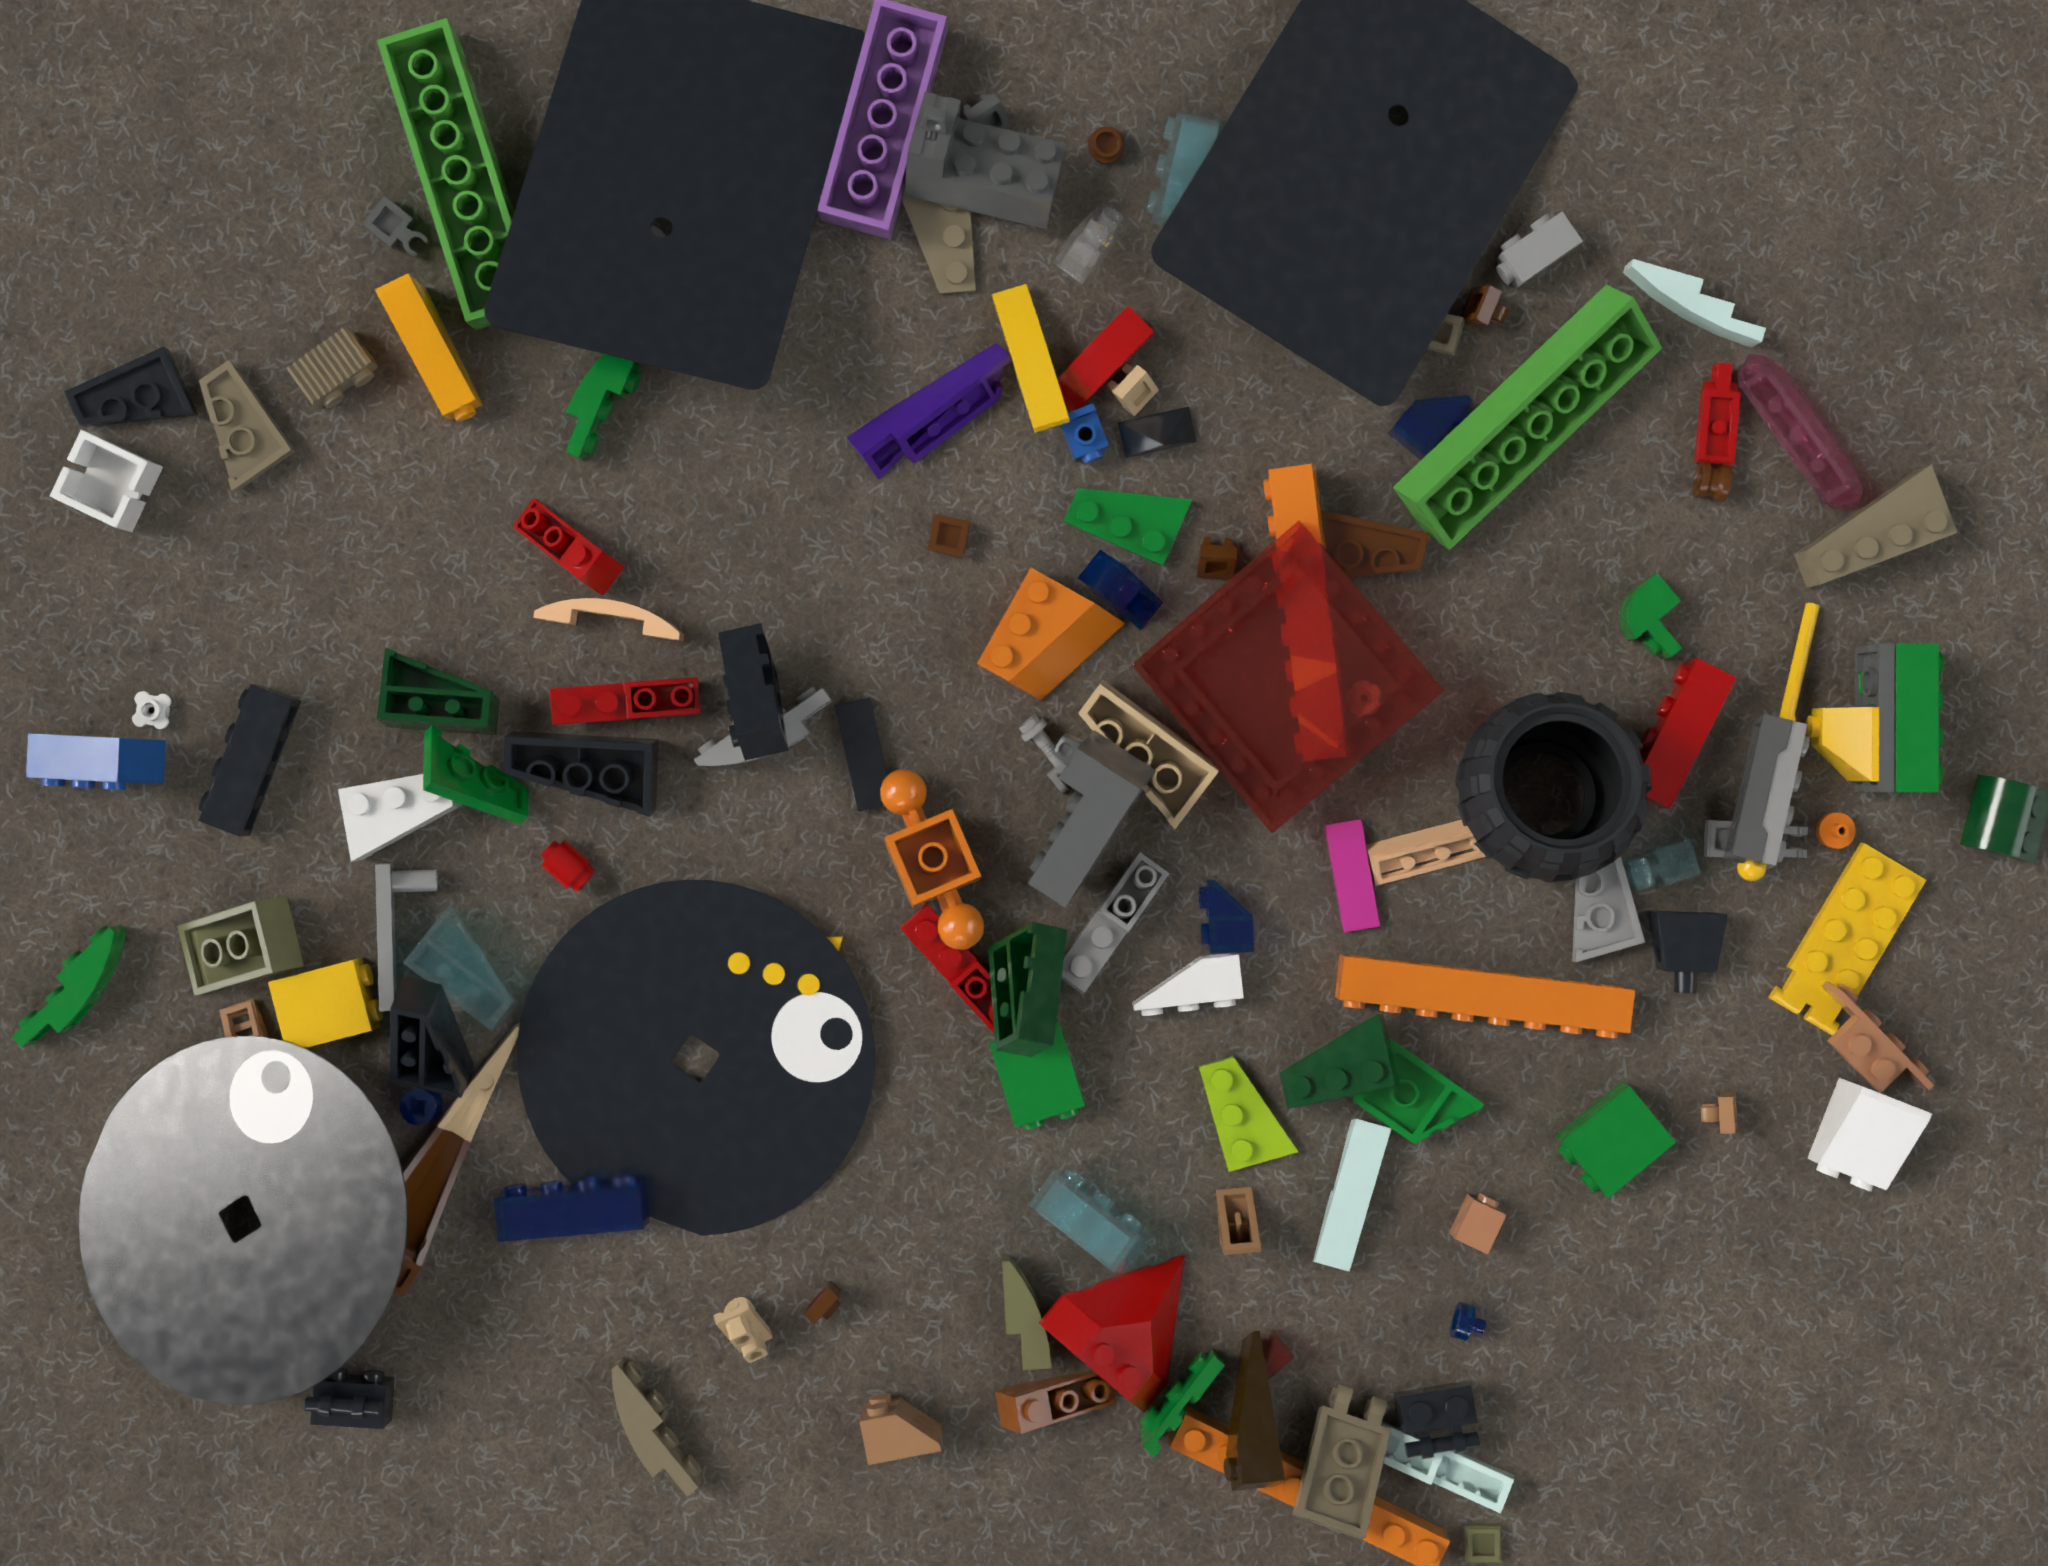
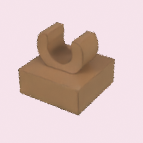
M1720 1092L1718 1104H1702V1107H1700L1701 1122L1720 1121V1134L1736 1133L1738 1129L1736 1092Z

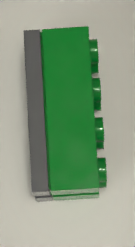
M1879 643L1855 647V707H1879V781H1855V792H1939V785L1943 781L1944 774L1942 764L1939 763V748L1942 746L1944 739L1943 729L1939 726V711H1941L1944 703L1943 692L1939 689V674L1942 673L1944 666L1943 655L1939 652V644Z

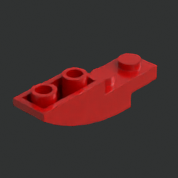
M698 677L549 689L552 726L701 714Z
M926 903L900 926V929L994 1033L990 971L970 948L957 950L947 946L942 941L938 933V920L940 916Z

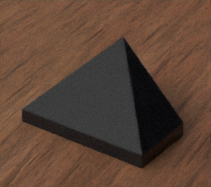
M1189 406L1118 422L1126 458L1197 442Z

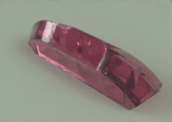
M1749 354L1737 374L1739 386L1821 501L1833 509L1858 505L1863 489L1856 469L1846 451L1793 378L1779 364L1766 355Z

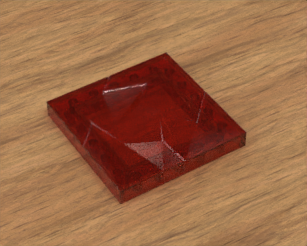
M1300 520L1132 664L1271 833L1281 828L1446 691Z

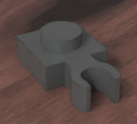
M383 196L362 223L365 228L393 250L402 242L404 249L416 259H420L421 256L413 251L412 246L415 241L422 240L428 246L431 245L430 240L422 233L410 230L416 221L385 196Z

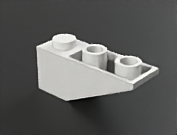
M1232 952L1199 956L1133 1001L1134 1011L1141 1010L1142 1016L1163 1014V1007L1177 1006L1179 1012L1198 1010L1200 1009L1199 1003L1214 1002V1007L1236 1005L1235 999L1244 998L1239 954Z

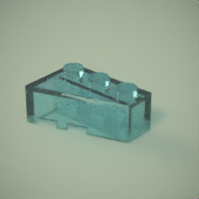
M1178 108L1175 118L1168 117L1163 139L1169 140L1170 143L1167 155L1159 154L1154 175L1161 177L1158 192H1150L1146 213L1153 214L1151 223L1165 225L1216 141L1220 118Z
M452 905L447 907L403 962V964L424 980L442 984L446 997L490 1031L495 1032L518 1004L512 992L456 908Z
M1069 1168L1066 1172L1054 1169L1031 1200L1029 1206L1113 1273L1130 1272L1155 1237L1142 1228V1224L1127 1213L1123 1215L1112 1207L1114 1203L1099 1191L1093 1193L1084 1187L1083 1184L1086 1181Z

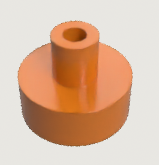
M1827 813L1817 822L1816 836L1820 843L1828 848H1844L1855 837V824L1844 813Z

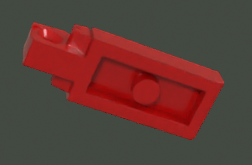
M1717 362L1715 365L1713 364L1711 381L1703 382L1700 392L1694 463L1699 464L1703 461L1711 465H1734L1741 392H1738V384L1731 383L1732 363Z

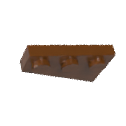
M1321 510L1329 579L1421 569L1429 533Z

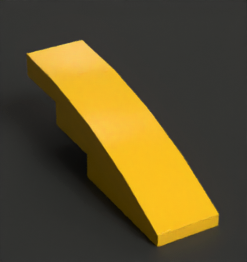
M1027 284L992 294L1005 342L1012 358L1016 378L1034 432L1069 423V416Z

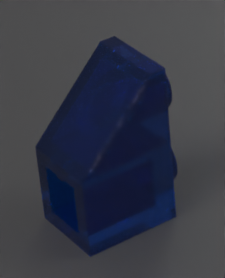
M1468 395L1415 400L1389 430L1388 434L1421 461L1444 439L1443 435L1451 426L1456 428L1471 413L1466 407L1473 399Z
M1102 550L1098 551L1078 576V579L1095 595L1139 630L1143 629L1163 604L1125 565Z
M1205 879V887H1199L1198 889L1199 908L1206 909V923H1200L1201 945H1207L1210 954L1254 952L1253 915L1214 879Z

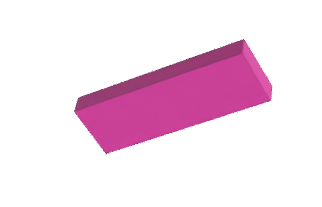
M1355 819L1324 825L1343 932L1379 927L1380 923L1362 820Z

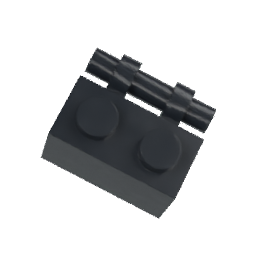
M339 1368L326 1379L312 1387V1397H306L304 1410L311 1412L310 1425L384 1429L392 1421L395 1377L384 1376V1371L365 1370L362 1371V1375L348 1374V1369Z
M1462 1381L1393 1392L1399 1429L1404 1434L1417 1433L1418 1441L1404 1443L1407 1458L1421 1456L1422 1459L1433 1458L1435 1453L1454 1451L1455 1454L1465 1453L1466 1448L1480 1446L1477 1432L1463 1434L1461 1425L1478 1423L1472 1387L1467 1382ZM1449 1427L1450 1436L1430 1438L1429 1430Z

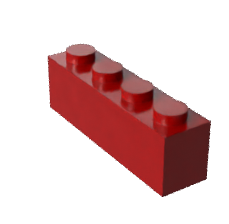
M1699 658L1689 659L1687 663L1682 662L1678 666L1672 678V682L1676 683L1671 695H1665L1656 709V714L1659 715V718L1654 728L1649 727L1640 741L1643 745L1641 757L1644 765L1648 764L1650 766L1652 787L1647 792L1646 801L1660 808L1671 809L1736 677Z

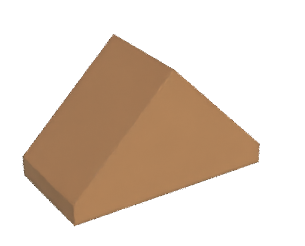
M1252 1187L1216 1190L1220 1246L1224 1255L1261 1252Z

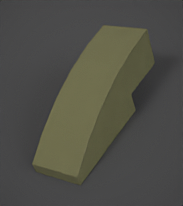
M1010 1254L1002 1255L1006 1335L1021 1334L1023 1370L1052 1369L1049 1336L1047 1330L1039 1324L1043 1318V1313L1035 1293Z

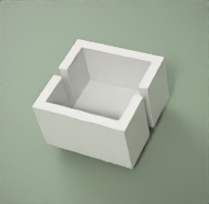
M80 430L67 460L87 467L84 474L63 466L50 497L115 528L133 532L146 504L140 498L142 494L150 496L163 466L100 436Z

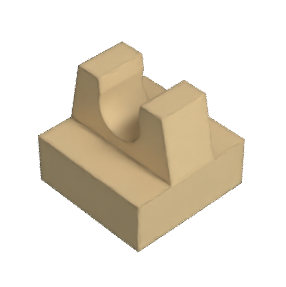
M1126 364L1122 368L1126 378L1120 384L1111 380L1107 386L1122 406L1135 416L1159 389L1145 370L1138 365L1133 367Z

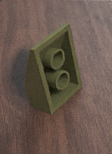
M287 896L253 901L177 926L194 996L304 967Z

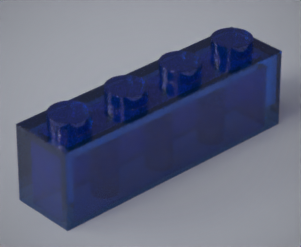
M623 1174L614 1176L613 1181L599 1182L598 1177H588L577 1180V1184L563 1185L561 1180L543 1182L540 1184V1188L527 1189V1185L524 1183L507 1185L504 1187L505 1191L500 1192L494 1198L498 1242L642 1230L650 1222L646 1178L635 1179L634 1174Z

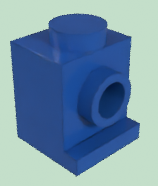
M1092 403L1069 412L1070 422L1062 424L1060 427L1074 462L1082 459L1084 464H1088L1103 458V450L1108 449L1109 444L1094 404ZM1081 429H1089L1092 432V438L1088 441H1083L1079 438L1078 433Z

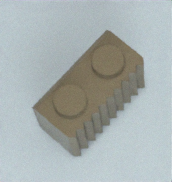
M345 326L324 340L323 343L318 344L316 348L306 353L305 356L300 357L299 360L289 365L287 370L312 405L320 409L325 406L328 409L339 404L345 397L343 392L353 385L361 387L371 381L374 377L373 371L379 365L356 333Z

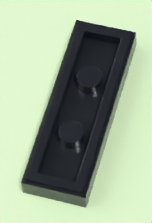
M871 698L837 704L835 709L857 810L863 811L884 806L880 796V788L888 774Z

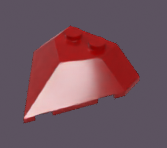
M1184 1254L1171 1257L1170 1261L1155 1266L1148 1265L1097 1282L1096 1286L1078 1292L1073 1290L1064 1293L1039 1322L1045 1330L1143 1413H1145L1167 1385L1185 1259Z

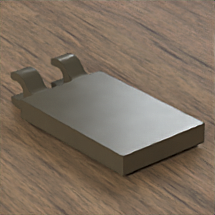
M1339 1384L1338 1388L1333 1387L1329 1399L1330 1408L1321 1406L1318 1409L1292 1515L1352 1537L1364 1539L1366 1538L1391 1429L1381 1426L1387 1401L1373 1396L1372 1400L1367 1399L1363 1409V1419L1351 1416L1347 1412L1353 1389Z

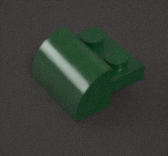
M1978 774L1960 845L2036 864L2048 816V792L2037 789V786Z

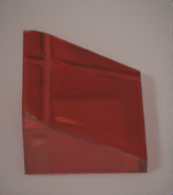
M1274 1329L1271 1331L1264 1352L1268 1380L1294 1357L1289 1346Z

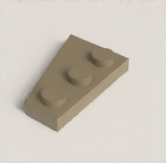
M904 188L901 200L939 294L976 292L971 211L905 196Z
M226 361L199 380L210 421L214 424L220 444L218 448L222 460L225 461L229 475L228 482L232 492L237 493L295 452L234 362Z

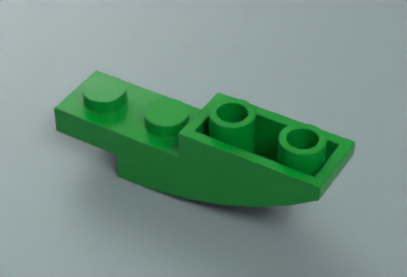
M603 354L596 361L580 383L566 410L567 414L578 419L566 448V453L582 461L586 460L588 454L592 456L595 453L600 441V435L596 434L601 421H608L614 407V402L610 400L611 396L614 395L626 400L629 392L635 393L641 380V373L637 372L641 363Z
M122 925L109 928L103 926L89 938L91 944L83 952L78 950L64 960L62 963L64 969L55 976L62 986L56 988L45 998V1001L48 1003L39 1012L36 1010L32 1011L18 1023L21 1029L12 1036V1039L21 1048L36 1044L52 1028L58 1034L71 1031L86 1016L108 985L119 961L127 931Z

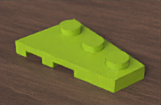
M1233 1056L1198 1066L1229 1172L1298 1152Z

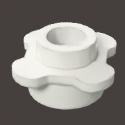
M146 691L138 692L134 698L137 708L136 713L132 716L133 723L138 727L154 725L156 729L166 728L169 724L168 717L171 698L167 694L153 696L149 695ZM150 707H154L155 712L153 714L149 712Z

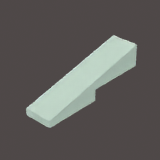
M1359 1119L1351 1120L1334 1189L1331 1191L1313 1262L1350 1272L1391 1128Z
M1382 1422L1381 1426L1391 1429L1384 1464L1430 1485L1435 1483L1501 1514L1514 1482V1474L1462 1453L1455 1454L1454 1451L1435 1453L1433 1458L1422 1459L1421 1456L1407 1458L1404 1443L1418 1441L1417 1435L1412 1433L1404 1434L1399 1428Z

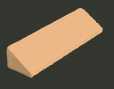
M1462 820L1366 845L1375 886L1486 857L1474 844L1477 841L1468 826H1463ZM1471 848L1476 850L1461 855L1449 857L1450 854L1468 850ZM1435 858L1440 859L1438 861L1415 866V864L1420 862L1428 861ZM1402 867L1404 868V870L1381 875V873L1392 871Z

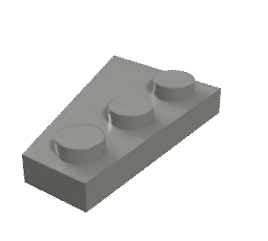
M1621 856L1615 862L1599 871L1576 879L1572 962L1583 961L1645 943Z

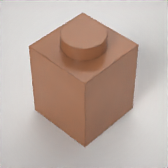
M1481 1192L1477 1198L1467 1194L1449 1233L1454 1239L1485 1254H1489L1507 1215L1497 1208L1500 1202Z

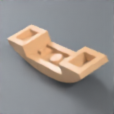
M599 598L570 599L555 602L534 610L533 618L576 625L578 611L644 621L642 634L645 636L682 642L684 639V634L665 619L637 606L614 600Z

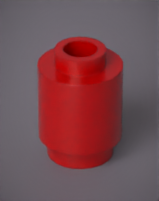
M566 839L560 844L554 840L540 856L545 860L541 867L566 889L572 888L576 893L596 872L590 866L592 862Z

